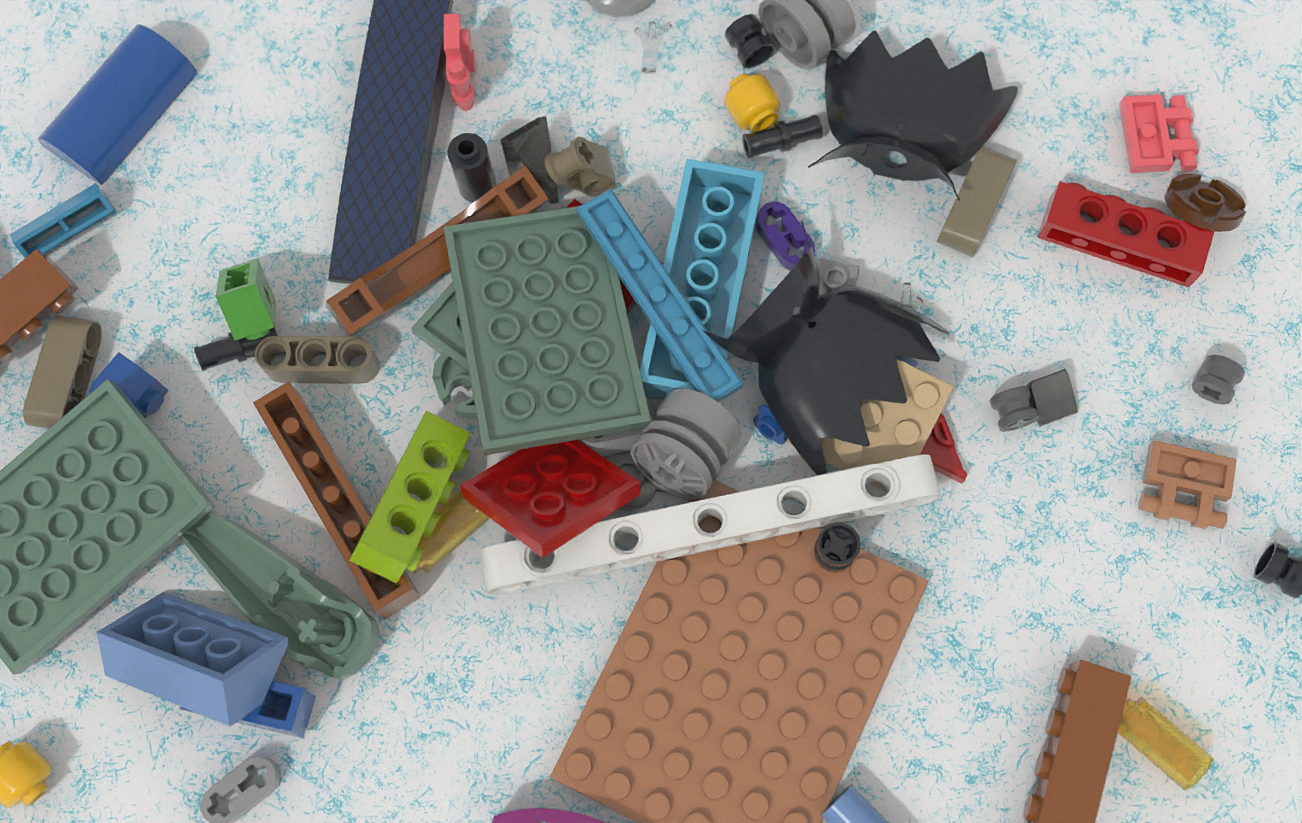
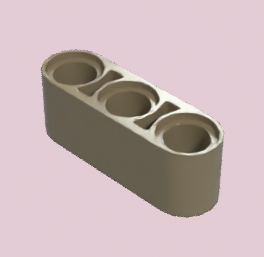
M985 146L980 148L958 193L960 201L956 198L937 239L938 243L968 256H974L1017 159Z
M56 315L51 319L24 403L23 418L27 425L49 429L85 398L102 338L99 322Z
M272 336L262 340L255 350V360L269 378L279 383L362 384L373 380L380 368L379 360L369 343L359 337ZM286 354L281 364L270 366L272 359L276 355ZM326 354L322 364L314 367L310 366L311 360L315 356ZM360 354L367 355L366 360L360 366H349L353 357Z

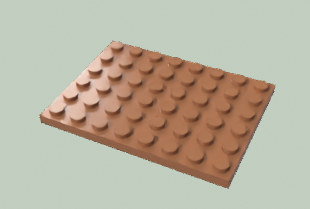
M715 480L704 497L698 500L688 499L686 503L738 493L740 491ZM707 516L699 522L698 526L703 532L714 533L721 528L722 523L716 517ZM818 528L656 562L550 778L638 823H821L823 820L821 814L829 807L928 584V580L863 549H860L851 566L844 571H826L819 566L814 556L815 542L822 531Z

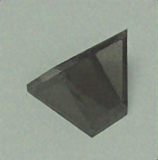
M546 116L538 117L503 137L500 141L509 175H513L526 166L549 198L547 201L551 204L559 203L557 185L551 179L545 167V157L552 152Z

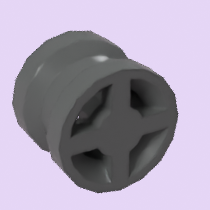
M1208 355L1202 364L1203 373L1195 377L1192 389L1200 397L1210 402L1229 404L1235 395L1233 388L1243 380L1245 370L1230 358L1221 355Z
M1028 386L1008 389L990 398L991 407L998 411L1000 417L998 421L1000 431L1016 430L1039 420L1038 410L1033 408L1029 401L1032 394Z

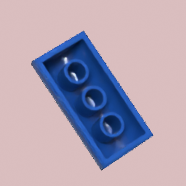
M137 24L37 139L45 149L102 186L198 72L191 62L165 38L150 28Z

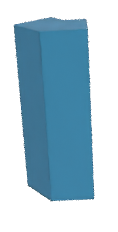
M95 183L11 233L10 236L13 244L24 258L35 249L48 253L116 212L104 191ZM99 201L104 204L74 223L68 224L67 221ZM61 225L63 228L61 231L29 249L27 246L29 243Z

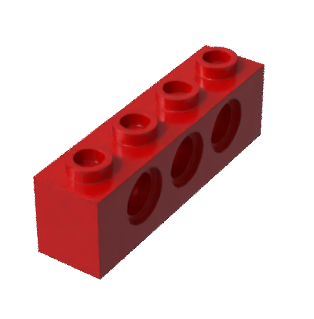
M1059 181L1049 199L1037 238L1185 287H1190L1204 271L1215 231L1202 229L1184 220L1164 215L1162 211L1156 208H1142L1127 203L1123 198L1116 195H1102L1087 190L1085 186L1079 183ZM1080 214L1090 216L1094 223L1085 221ZM1119 226L1130 230L1132 236L1124 234ZM1158 239L1165 240L1170 245V248L1162 246Z

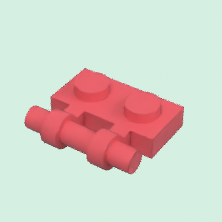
M444 14V51L446 55L448 84L451 87L455 104L461 110L469 111L472 109L473 102L475 101L474 88L470 84V73L476 72L475 50L471 49L470 29H463L460 14Z
M1162 94L1124 96L1119 106L1130 173L1169 171L1174 165L1173 157L1180 160L1181 170L1184 172L1193 171L1198 167L1196 155L1199 154L1198 142L1192 138L1190 126L1194 119L1192 109L1187 107L1185 96L1177 95L1169 100L1171 108H1164ZM1167 125L1174 128L1176 139L1169 138Z

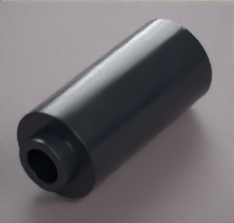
M463 133L453 138L447 149L451 168L461 196L466 201L474 203L497 185L487 145L480 136L473 133Z

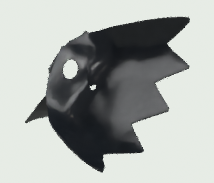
M874 30L846 59L841 57L836 50H830L825 70V102L831 133L840 146L826 153L819 160L810 164L808 168L827 160L851 157L869 168L875 175L901 181H922L939 178L952 187L958 201H960L948 173L969 161L992 136L1011 108L1016 98L1018 87L1009 86L993 90L985 56L981 51L959 65L948 69L930 38L923 39L892 58L877 31ZM898 123H904L906 126L901 132L897 127ZM889 151L899 152L906 158V163L901 167L889 166L883 161V155Z
M801 221L809 249L752 315L727 339L706 331L703 332L734 356L745 361L758 363L759 388L762 396L784 434L803 460L818 476L827 474L821 437L834 438L866 447L870 445L860 410L859 399L902 404L908 401L896 356L939 362L940 357L920 323L928 324L947 334L949 332L920 312L880 293L856 285H843L819 295L820 276L803 221ZM800 307V313L793 315L794 309ZM807 322H815L816 327L808 328Z

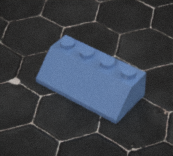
M165 592L97 631L105 676L230 727L263 703L288 646V638L284 635Z

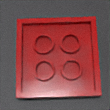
M578 440L520 449L461 484L462 497L542 558L641 495L639 480Z

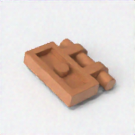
M1152 441L1148 446L1143 483L1159 487L1157 497L1142 494L1139 499L1138 509L1151 512L1154 518L1169 520L1172 517L1190 521L1191 526L1206 529L1208 526L1223 529L1227 522V513L1213 510L1214 500L1226 502L1232 498L1237 459L1160 441ZM1176 491L1196 495L1195 505L1175 501Z

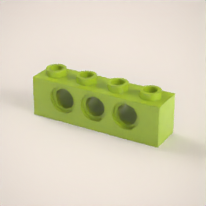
M428 411L424 413L349 561L394 583L398 582L405 569L410 572L414 571L424 552V549L417 545L422 535L427 538L430 537L440 517L439 514L433 511L438 502L445 505L455 486V482L449 480L453 470L460 473L470 454V451L464 448L470 432ZM426 462L432 463L436 468L431 467ZM409 493L417 495L422 501L414 499ZM392 526L401 528L406 534L396 532Z

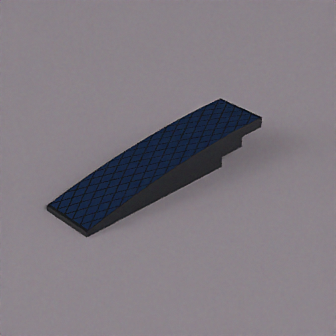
M454 0L373 1L341 183L328 276L330 282L352 284L360 277L388 262L416 243L446 83L443 76L446 63L444 51V14H451Z

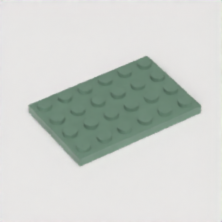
M579 206L443 226L484 456L642 429L651 422L619 276L578 216L576 208Z
M110 379L104 381L0 470V658L12 674L24 672L215 507L213 502L117 383Z

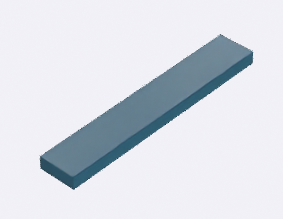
M612 189L576 208L578 216L693 389L717 402L742 389V381L717 344L703 332L708 331Z

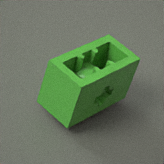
M257 258L220 270L216 299L234 340L245 337L247 340H254L268 334L270 329L275 326L276 300L259 259Z

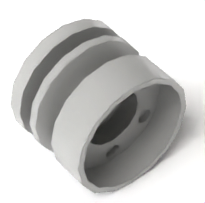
M674 389L666 395L655 411L653 421L647 424L642 431V435L637 437L632 445L630 454L636 467L654 485L671 495L683 499L698 500L707 494L712 482L718 477L721 466L727 463L738 446L742 434L739 424L732 414L716 400L691 389Z

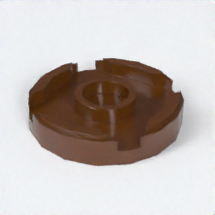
M1182 174L1172 179L1164 198L1167 206L1175 215L1189 224L1216 232L1232 231L1239 227L1246 214L1244 210L1246 204L1235 189L1219 180L1212 179L1210 183L1200 181L1202 176L1199 174Z

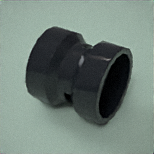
M754 14L738 18L725 31L726 40L732 48L738 50L737 58L742 66L747 69L761 65L775 51L774 43L768 35H763V26Z
M840 522L831 523L823 528L814 546V556L819 566L830 572H841L850 567L858 555L861 546L856 530L850 525Z
M1274 541L1261 555L1254 570V578L1265 584L1274 583L1280 586L1281 592L1296 599L1302 595V556L1295 557L1291 555L1287 547Z

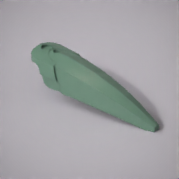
M214 510L208 512L180 536L207 572L253 625L288 638L285 656L298 661L303 667H311L325 673L329 677L348 678L358 673L371 657L379 643L380 631L376 620L338 587L319 578L271 543Z

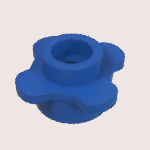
M761 404L758 407L760 413L753 418V423L765 438L774 440L778 444H784L787 441L786 435L768 405Z

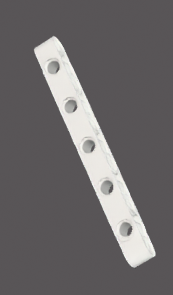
M923 454L596 523L553 551L554 561L545 569H538L533 566L534 559L538 554L520 540L499 543L481 549L480 556L487 594L492 595L510 593L828 526L831 523H842L928 504L940 499L941 493L931 456ZM870 482H879L885 487L887 495L881 498L873 497L867 493L865 485ZM796 499L803 504L805 510L799 515H790L783 510L781 505L786 500ZM707 516H713L721 521L722 526L717 532L706 533L699 528V522ZM624 534H633L639 541L634 549L622 551L616 547L618 538Z

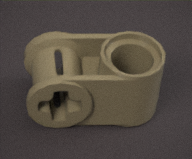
M578 136L571 141L570 146L560 152L553 151L545 157V167L549 176L560 186L575 189L588 196H599L605 191L613 190L616 187L608 148L605 146L597 145Z

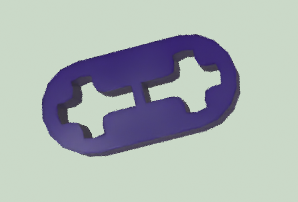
M769 202L760 208L757 216L758 233L785 269L791 271L800 261V258L796 254L791 257L789 256L790 244L788 240L794 248H804L803 256L809 249L803 227L792 211L783 203ZM771 215L774 219L782 218L781 230L783 233L780 232L775 224L767 226L768 216ZM807 233V236H808L809 241H810V243H811L813 252L815 253V245H814V242H813L812 238L809 236V234Z

